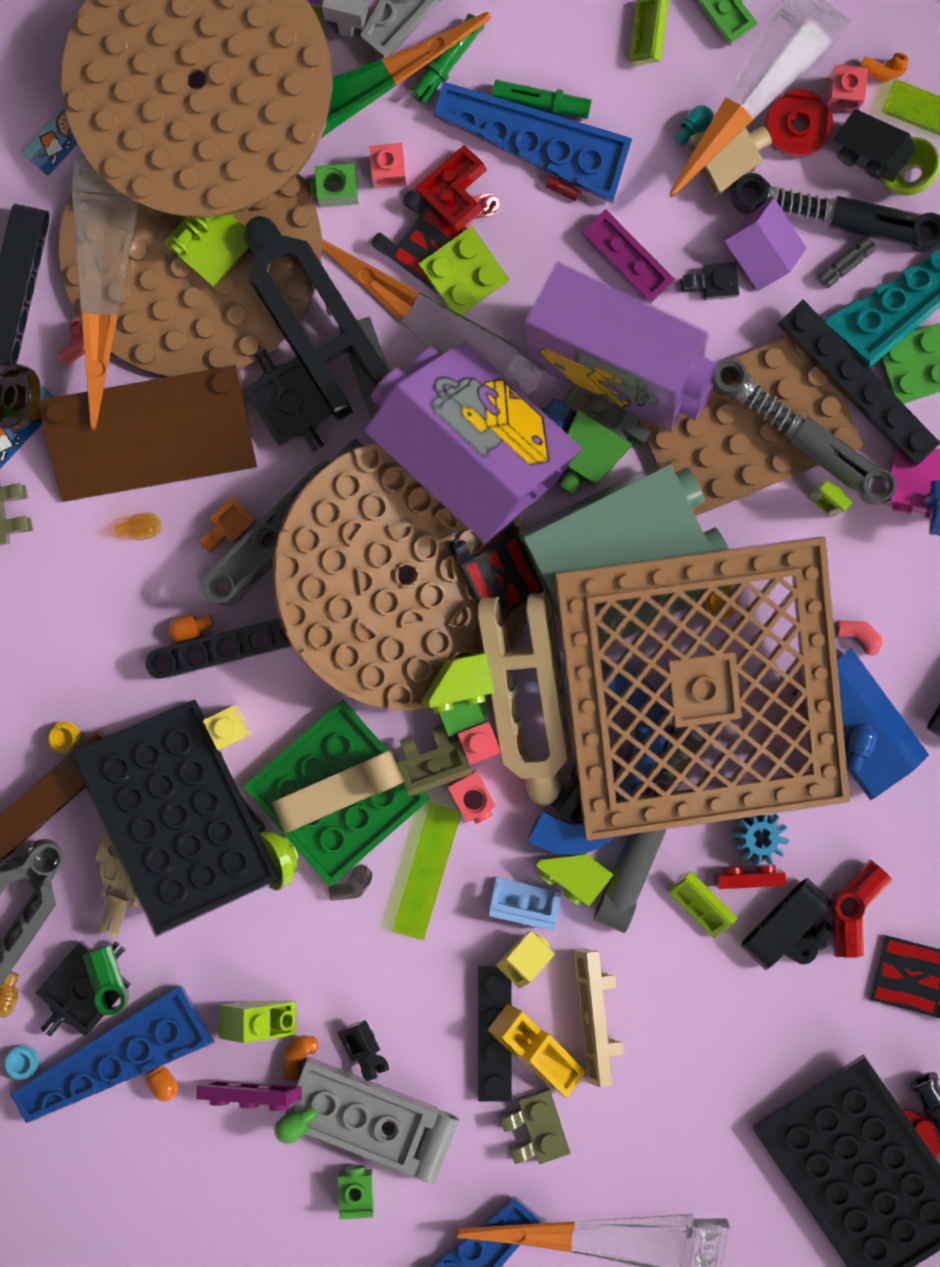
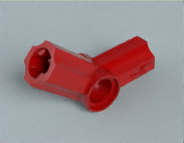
M871 859L841 890L836 891L830 898L832 901L830 910L833 917L835 957L858 958L864 956L863 915L865 909L893 880ZM851 897L854 900V909L848 914H842L840 910L841 902L845 898Z

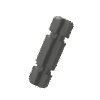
M868 236L862 238L856 243L855 247L852 246L832 262L831 267L827 266L817 276L819 281L825 288L833 286L838 282L839 277L843 278L863 261V258L866 259L876 251L875 243Z

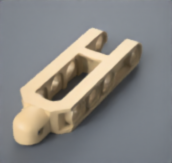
M548 592L529 594L527 612L533 646L510 648L506 622L503 623L500 604L498 602L499 597L480 599L478 616L484 653L487 655L495 692L491 693L503 765L519 778L525 779L528 796L534 803L542 806L552 804L562 791L563 782L560 768L574 751V741L550 595ZM536 668L550 751L549 757L544 761H535L527 753V749L523 750L520 731L522 718H518L515 701L517 687H513L511 670Z

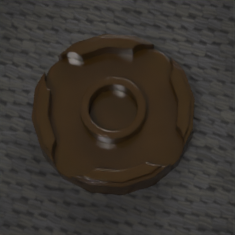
M10 364L0 372V376H2L0 379V427L12 431H21L31 423L37 413L41 396L40 381L36 372L30 367L21 364Z

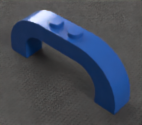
M625 665L622 667L633 677L637 674V672ZM618 672L607 687L620 696L631 681ZM643 678L641 683L653 691L654 688ZM637 686L626 702L638 710L649 695ZM655 701L645 716L657 724L665 714L664 708L659 702ZM640 720L636 725L635 739L642 743L653 728ZM659 734L648 749L660 757L666 738ZM634 744L625 759L626 762L638 748ZM644 753L634 765V768L645 776L656 761ZM629 772L619 786L631 794L641 780ZM615 791L616 800L625 799L621 794ZM541 810L527 837V841L549 852L575 855L596 850L615 837L587 841L584 837L583 821H564Z

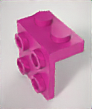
M895 448L890 472L896 479V490L891 498L883 501L882 505L893 507V512L912 515V512L924 514V519L930 521L931 509L925 505L924 496L930 493L931 481L940 480V450L934 449L918 466L913 467Z

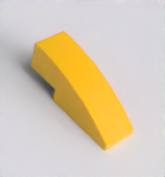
M509 1004L504 1007L487 1030L526 1067L565 1098H568L586 1073L550 1034L542 1031L522 1010Z

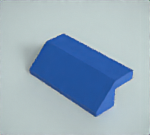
M850 648L837 658L846 766L869 800H872L913 772L929 756V753L853 649ZM797 688L792 692L794 697L799 692ZM803 700L800 705H801L802 708L805 710V708H804V700ZM868 724L877 733L874 752L870 758H864L861 771L848 768L852 754L847 752L850 733L855 726Z

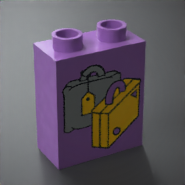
M557 261L525 320L530 365L571 385L577 386L579 389L610 404L633 413V415L672 433L681 414L696 421L712 391L714 384L710 382L718 363L704 357L708 332Z
M466 340L443 355L433 346H430L416 358L406 374L399 368L394 369L377 385L370 396V399L380 409L365 429V432L484 543L547 493L583 449Z

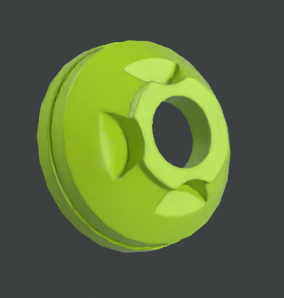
M911 137L916 151L893 183L881 178L882 183L892 193L904 196L915 195L927 189L935 181L940 169L939 155L934 145L928 140L920 137ZM911 168H918L922 171L921 176L916 181L907 182L903 180L904 173Z
M272 831L260 832V837L280 877L279 881L268 885V887L278 891L292 882L295 870L298 867V853L287 837H282Z

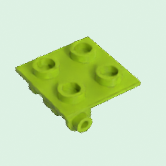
M232 214L212 218H185L163 242L213 287L248 249L244 240L245 226Z

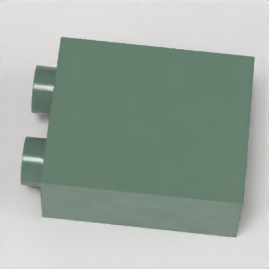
M657 462L517 532L545 593L548 592L550 595L552 606L558 619L559 610L554 572L729 549L722 534L716 527L705 532L700 527L692 509L705 503V500L691 470L685 467L674 472L671 464ZM726 585V586H718V587H716V588L719 589V590H722V589L728 587V585ZM703 589L682 592L694 601ZM670 593L649 597L661 606ZM678 596L667 611L670 614H674L690 606V604ZM636 598L616 600L615 602L628 610ZM645 600L633 616L646 625L657 609ZM603 602L594 603L595 612L598 610V608L602 605ZM611 605L600 618V621L613 629L624 614ZM630 619L618 635L624 639L642 630V628ZM597 625L599 645L609 633ZM614 639L610 645L618 642V640Z

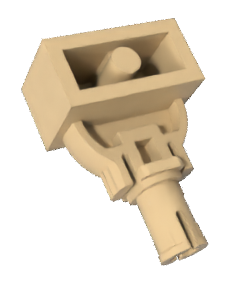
M105 829L95 860L101 862L100 876L103 886L100 896H108V903L98 931L106 933L109 930L108 935L119 936V930L127 907L130 903L131 907H138L139 901Z

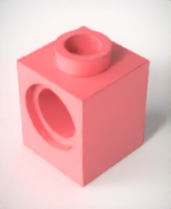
M835 65L828 76L825 99L826 107H829L830 110L853 112L854 109L859 110L865 101L868 68Z
M394 143L369 146L374 189L406 186L403 144Z
M477 770L472 772L471 775L448 785V789L466 823L473 819L474 823L478 824L493 815L491 809L495 808L496 805ZM470 790L479 791L483 796L482 804L477 808L466 806L463 800L466 792Z

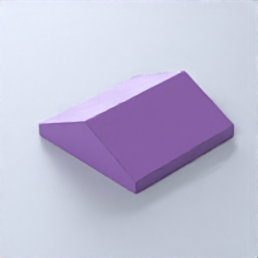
M774 197L767 199L722 239V242L756 291L790 273L807 249Z

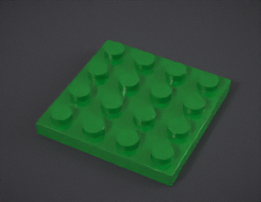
M344 699L243 786L329 887L431 799L425 791L409 797L403 782L284 833L271 802L389 751Z

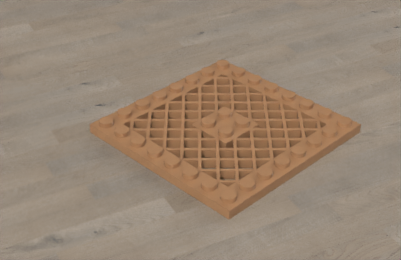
M820 536L554 572L584 837L587 841L850 802L825 537ZM792 577L793 586L783 578ZM769 580L761 592L749 583ZM778 583L790 591L779 606L767 597ZM737 584L728 596L716 588L718 586ZM745 587L757 596L746 611L734 602ZM703 589L694 601L682 592ZM711 592H714L724 600L713 615L701 607ZM670 593L661 606L649 597ZM678 596L690 604V607L679 620L667 611ZM636 598L628 610L615 602L616 600ZM645 600L657 609L646 625L633 616ZM793 601L795 602L796 619L786 612ZM603 602L602 605L595 612L594 603ZM763 602L775 610L764 625L753 617V614ZM611 605L624 614L613 629L600 621V618ZM730 606L742 614L731 630L719 621ZM697 610L709 619L698 634L686 626ZM663 615L675 623V626L664 639L652 630ZM781 616L793 624L782 639L771 631ZM630 619L642 628L631 644L618 635ZM748 621L760 629L749 644L738 636V633ZM597 625L609 633L600 645L598 643ZM715 625L727 633L716 649L704 640ZM682 629L694 638L683 653L671 645ZM648 634L661 643L650 658L637 649ZM797 634L799 653L789 645ZM766 635L778 643L767 658L756 650ZM614 639H617L627 647L616 663L603 654ZM733 640H736L745 647L737 659L736 652L733 650L725 651ZM700 644L712 652L691 656ZM668 648L679 658L666 659V672L656 662ZM785 649L796 657L786 672L774 664ZM633 653L646 662L635 677L622 668ZM751 654H754L763 664L751 677L741 667ZM600 658L612 666L603 679ZM652 667L664 676L653 691L641 683ZM800 667L802 686L792 679ZM770 668L782 676L771 691L759 683ZM618 672L631 681L620 696L607 687ZM738 673L748 680V683L741 692H739ZM788 682L799 690L789 705L777 697ZM668 685L671 705L659 697ZM637 686L649 695L638 710L626 702ZM755 687L767 695L756 710L744 702ZM604 691L616 700L607 712ZM803 700L805 718L795 711ZM655 701L668 709L657 724L645 716ZM773 701L785 709L774 724L762 716ZM622 705L634 714L623 729L611 720ZM742 706L752 715L740 729L729 720L742 719ZM793 715L802 722V725L790 738L780 729ZM671 718L675 728L683 727L675 738L663 730ZM640 720L653 728L642 743L630 735ZM760 720L770 729L759 742H756L747 734L757 721ZM716 722L708 733L697 726ZM608 725L619 733L611 745L609 742ZM725 725H728L737 734L724 747L715 740V737ZM692 729L704 737L693 752L681 744ZM806 733L808 751L798 744ZM659 734L671 742L660 757L648 749ZM778 734L787 741V744L777 756H774L765 748L775 735ZM625 739H628L638 747L627 762L615 754ZM746 739L755 748L742 761L733 752L742 740ZM712 743L722 753L710 766L700 759V756ZM677 748L689 756L678 771L667 763ZM796 748L805 757L796 769L792 770L783 762ZM763 752L773 761L764 773L760 775L751 766ZM644 753L656 761L645 776L634 768V765ZM730 757L740 766L728 780L718 771ZM611 758L623 766L615 777H613ZM697 762L707 772L695 785L685 775ZM780 766L790 773V775L772 777ZM810 766V772H805ZM662 767L674 775L664 789H661L652 782ZM747 771L757 778L756 780L739 782ZM629 772L641 780L631 794L619 786ZM714 776L724 783L706 787ZM681 781L692 788L674 791ZM647 786H650L659 793L640 796ZM615 791L621 794L625 799L616 800Z

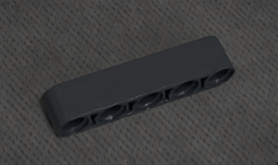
M15 203L9 214L0 253V365L3 366L16 364L19 358L50 219L49 211Z
M277 618L156 649L147 656L145 664L148 673L152 677L167 679L291 648L292 645L284 637L281 621ZM258 630H263L268 636L267 644L261 649L255 648L251 643L252 634ZM226 638L232 639L235 643V651L229 657H224L219 651L220 643ZM194 646L199 647L203 652V659L197 665H192L187 659L188 651ZM162 654L168 656L171 661L170 669L165 673H160L155 667L156 659Z

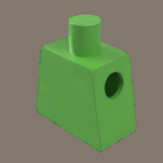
M578 411L568 436L583 449L566 468V472L557 486L572 496L575 495L583 481L592 487H596L627 453L632 444L586 414Z

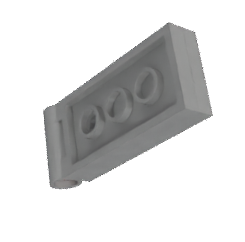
M308 1056L297 1086H302V1100L289 1105L286 1114L295 1109L301 1112L312 1104L318 1111L319 1116L308 1123L310 1129L306 1131L307 1135L411 1175L421 1181L434 1184L460 1119L449 1112L437 1109L436 1106L375 1082L366 1081L360 1076ZM385 1122H391L395 1128L388 1131L382 1125Z

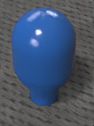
M859 724L852 729L847 743V752L852 753L848 768L861 771L864 758H870L871 754H873L877 742V733L872 726Z

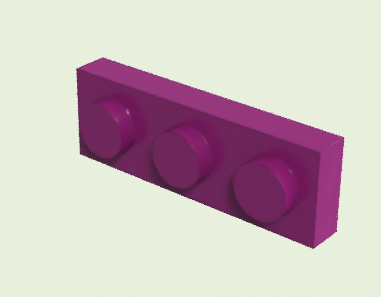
M606 209L582 231L581 235L649 304L657 299L674 282L675 278Z
M212 1079L196 1086V1099L209 1100V1105L224 1106L230 1104V1102H237L240 1108H256L261 1104L269 1105V1110L284 1111L289 1109V1105L302 1100V1086Z

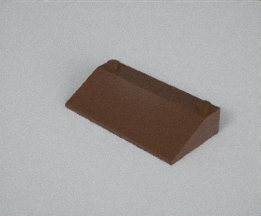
M236 365L104 388L97 426L94 431L91 429L88 391L40 400L39 407L44 434L62 502L258 468L241 371Z

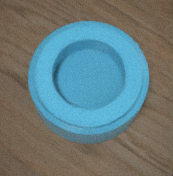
M29 1045L14 1047L7 1053L4 1059L5 1071L11 1078L16 1080L28 1079L37 1071L40 1064L37 1051Z

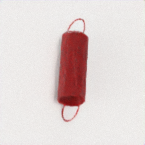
M551 175L547 181H543L547 182L546 188L574 202L579 199V194L581 195V190Z

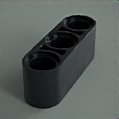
M805 878L749 933L741 943V947L764 970L769 969L828 910L832 901L809 878Z

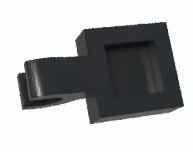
M736 262L703 265L701 268L702 275L687 274L683 275V279H680L681 293L704 291L705 300L735 298L740 295Z
M366 1020L347 1025L337 1031L351 1062L358 1060L362 1076L366 1081L378 1078L374 1066L378 1073L389 1070L387 1060L383 1056L376 1054L380 1051V1048Z

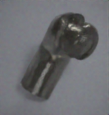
M360 864L355 866L346 883L333 884L329 887L330 901L360 898L372 881L371 870L366 865Z

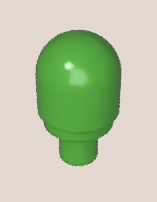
M312 1104L301 1112L297 1109L288 1112L275 1124L274 1134L277 1140L284 1144L294 1143L307 1133L306 1131L310 1129L308 1123L318 1117L319 1113Z

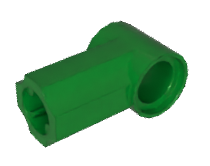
M112 945L83 954L95 993V1005L98 1011L108 1016L119 1013L128 1003L129 991L123 983ZM115 990L118 992L121 998L120 1005L112 1007L106 1004L104 1000L105 991Z

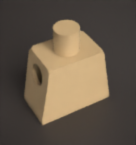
M764 126L748 133L745 127L700 171L715 200L721 198L734 188L737 181L743 175L753 173L759 168L762 157L758 151L772 144L770 134ZM705 131L690 136L687 148L691 155Z

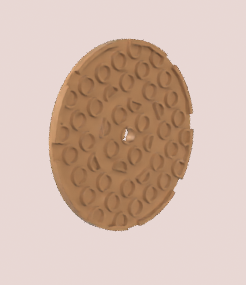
M85 0L68 33L62 60L61 88L67 120L77 144L93 168L110 185L134 202L157 212L183 216L185 218H212L234 214L258 205L260 201L271 196L277 190L284 188L301 171L316 149L327 123L326 119L333 89V73L325 35L316 14L307 0ZM203 72L206 76L205 85L200 89L190 88L188 84L189 75Z
M89 164L77 180L63 213L59 235V260L63 283L79 318H82L81 312L96 315H118L111 348L112 354L142 371L157 376L170 377L236 365L241 371L258 362L254 358L257 353L264 359L260 351L266 349L267 353L271 354L277 349V346L285 338L250 284V273L254 256L249 248L214 287L211 286L163 243L182 223L185 217L157 212L134 202L110 185ZM299 173L284 188L277 190L271 196L260 201L258 205L232 214L244 226H246L250 219L257 216H265L271 219L282 236L307 241L322 264V231L318 213L311 194ZM283 256L270 264L268 273L300 323L314 298L316 288L310 287L308 283L309 278L297 259L294 260L292 257Z
M378 443L353 449L324 466L306 483L292 502L282 522L273 556L272 580L276 609L283 630L290 644L311 672L340 694L370 706L386 709H425L422 707L421 700L446 660L484 653L478 616L479 604L458 563L449 552L447 545L455 539L464 540L468 544L471 556L473 557L503 538L497 533L484 543ZM519 516L513 520L516 533L526 528ZM404 565L409 566L413 572L412 581L406 585L401 584L398 578V569ZM527 601L502 616L503 623L506 622L510 648L515 646L525 626Z

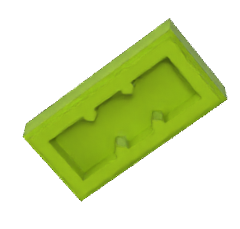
M636 0L629 63L638 66L661 61L669 0Z
M828 480L816 486L808 495V498L830 517L846 511L853 503L838 486L830 483Z
M691 870L674 882L667 890L712 938H715L732 926L738 918Z

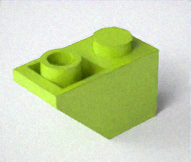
M476 653L446 660L421 700L422 707L433 708L434 713L454 709V702L465 700L466 705H472L486 701L484 695L495 693L486 653Z
M588 853L539 857L535 862V865L540 869L537 875L551 886L558 882L566 889L563 895L577 906L582 902L590 906L613 876L610 870Z
M240 1001L219 1004L220 1039L249 1043L296 1035V1001Z

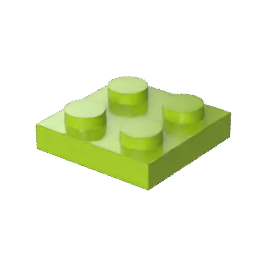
M473 226L466 229L418 264L420 270L455 319L510 281Z

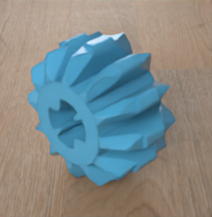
M768 814L759 815L758 819L756 816L748 817V823L740 818L736 820V823L743 827L742 832L733 830L731 835L742 839L733 844L735 850L745 848L741 854V859L747 861L753 855V864L760 866L762 856H764L768 864H773L772 852L781 857L784 855L783 850L777 846L779 843H789L788 838L779 836L788 828L785 824L775 826L780 818L777 814L771 815L768 820ZM763 829H765L766 831L763 836L767 839L764 844L758 842L756 846L755 842L757 839L753 836L756 831L762 833Z

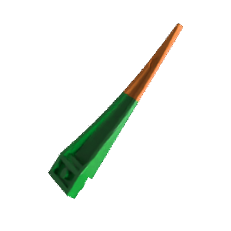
M484 12L417 45L333 77L330 108L321 138L492 18L490 13Z

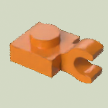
M232 496L209 518L215 527L199 543L210 554L225 538L234 544L257 521Z

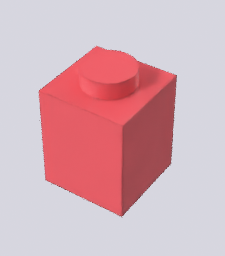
M489 721L458 733L470 765L501 753Z

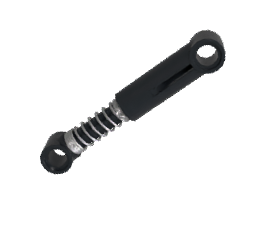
M757 173L743 175L737 181L731 193L733 206L742 213H753L767 199L774 197L781 209L789 212V216L791 213L797 214L798 218L800 215L806 216V219L812 217L815 218V222L821 219L823 223L829 224L831 229L908 245L918 252L930 251L940 242V215L934 212L919 214L842 196H836L835 199H828V197L820 199L819 195L811 197L810 193L802 195L801 191L793 193L792 189L785 191L783 187L779 189L776 185L771 186L769 182H766ZM742 188H753L757 193V198L754 200L745 198L742 194ZM920 226L929 227L932 230L933 239L924 238L920 233Z

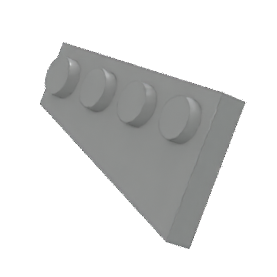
M380 0L360 35L362 42L381 58L391 56L442 0Z

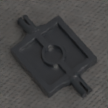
M267 350L260 351L267 363L263 361L259 353L254 358H256L264 373L258 381L246 387L244 391L274 440L280 447L293 438L304 436L312 452L318 450L312 438L322 448L325 444L320 439L315 428L322 420L331 416L332 413L301 363L295 357L285 364L275 366Z
M80 941L36 991V994L48 1004L53 1013L43 1026L40 1027L45 1032L54 1023L46 1032V1035L50 1037L63 1022L72 1025L86 1037L104 1017V1014L98 1011L95 1005V993L83 958V954L93 950L83 941ZM115 941L112 945L113 950L115 951L121 944ZM123 946L115 953L116 960L126 951ZM122 976L123 983L128 989L131 983ZM107 990L104 993V1000L109 1006H113L120 998L119 993L115 990Z

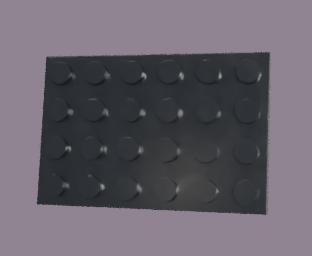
M196 699L71 752L72 758L155 938L280 880L278 872L220 750H217L203 722L205 718Z
M864 1054L753 1125L754 1132L847 1267H915L940 1251V1163Z

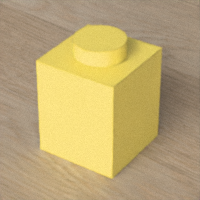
M233 705L203 720L217 750H222L252 735L238 705Z
M529 931L515 942L496 966L520 989L532 982L555 953L549 948L548 942L541 935Z

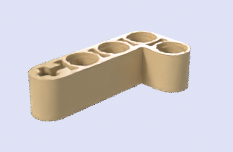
M391 750L273 801L271 804L284 833H287L369 796L403 783L404 780Z

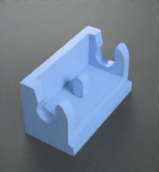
M496 877L488 916L554 931L561 900V891Z

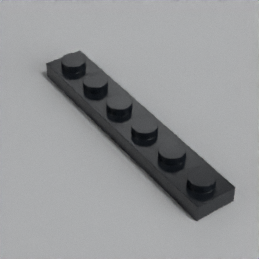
M804 299L777 324L913 467L918 466L940 444V441Z

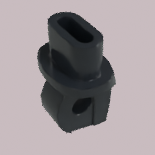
M823 919L817 926H811L785 955L802 965L811 963L816 958L818 950H824L827 947L826 940L833 934V927L827 920ZM807 947L809 950L804 952L801 948Z

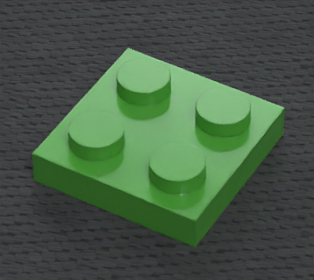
M940 322L912 331L879 359L889 389L903 404L940 393Z

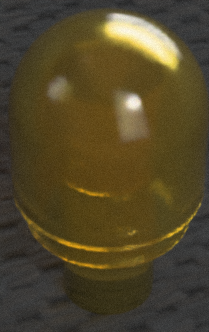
M152 512L133 514V516L128 517L129 522L114 524L116 537L131 535L132 540L153 538L160 533L162 528L160 518Z
M13 971L10 972L0 987V1018L7 1017L14 1011L19 998V989L15 987L19 974Z

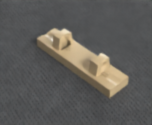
M587 948L573 950L586 1082L600 1088L612 1086L610 1057L623 1055L622 1041L608 1040L603 990L616 988V977L614 974L601 973L599 951Z

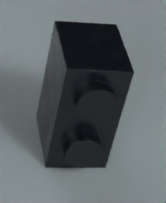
M857 109L853 110L832 140L837 151V158L842 163L850 167L856 165L863 168L871 177L878 180L884 178L892 183L916 151L910 133Z

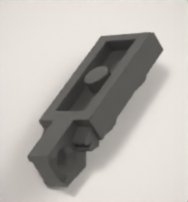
M573 385L562 402L575 415L578 411H581L625 440L629 438L637 444L644 446L650 437L651 431L638 423L641 418L585 392L577 386Z

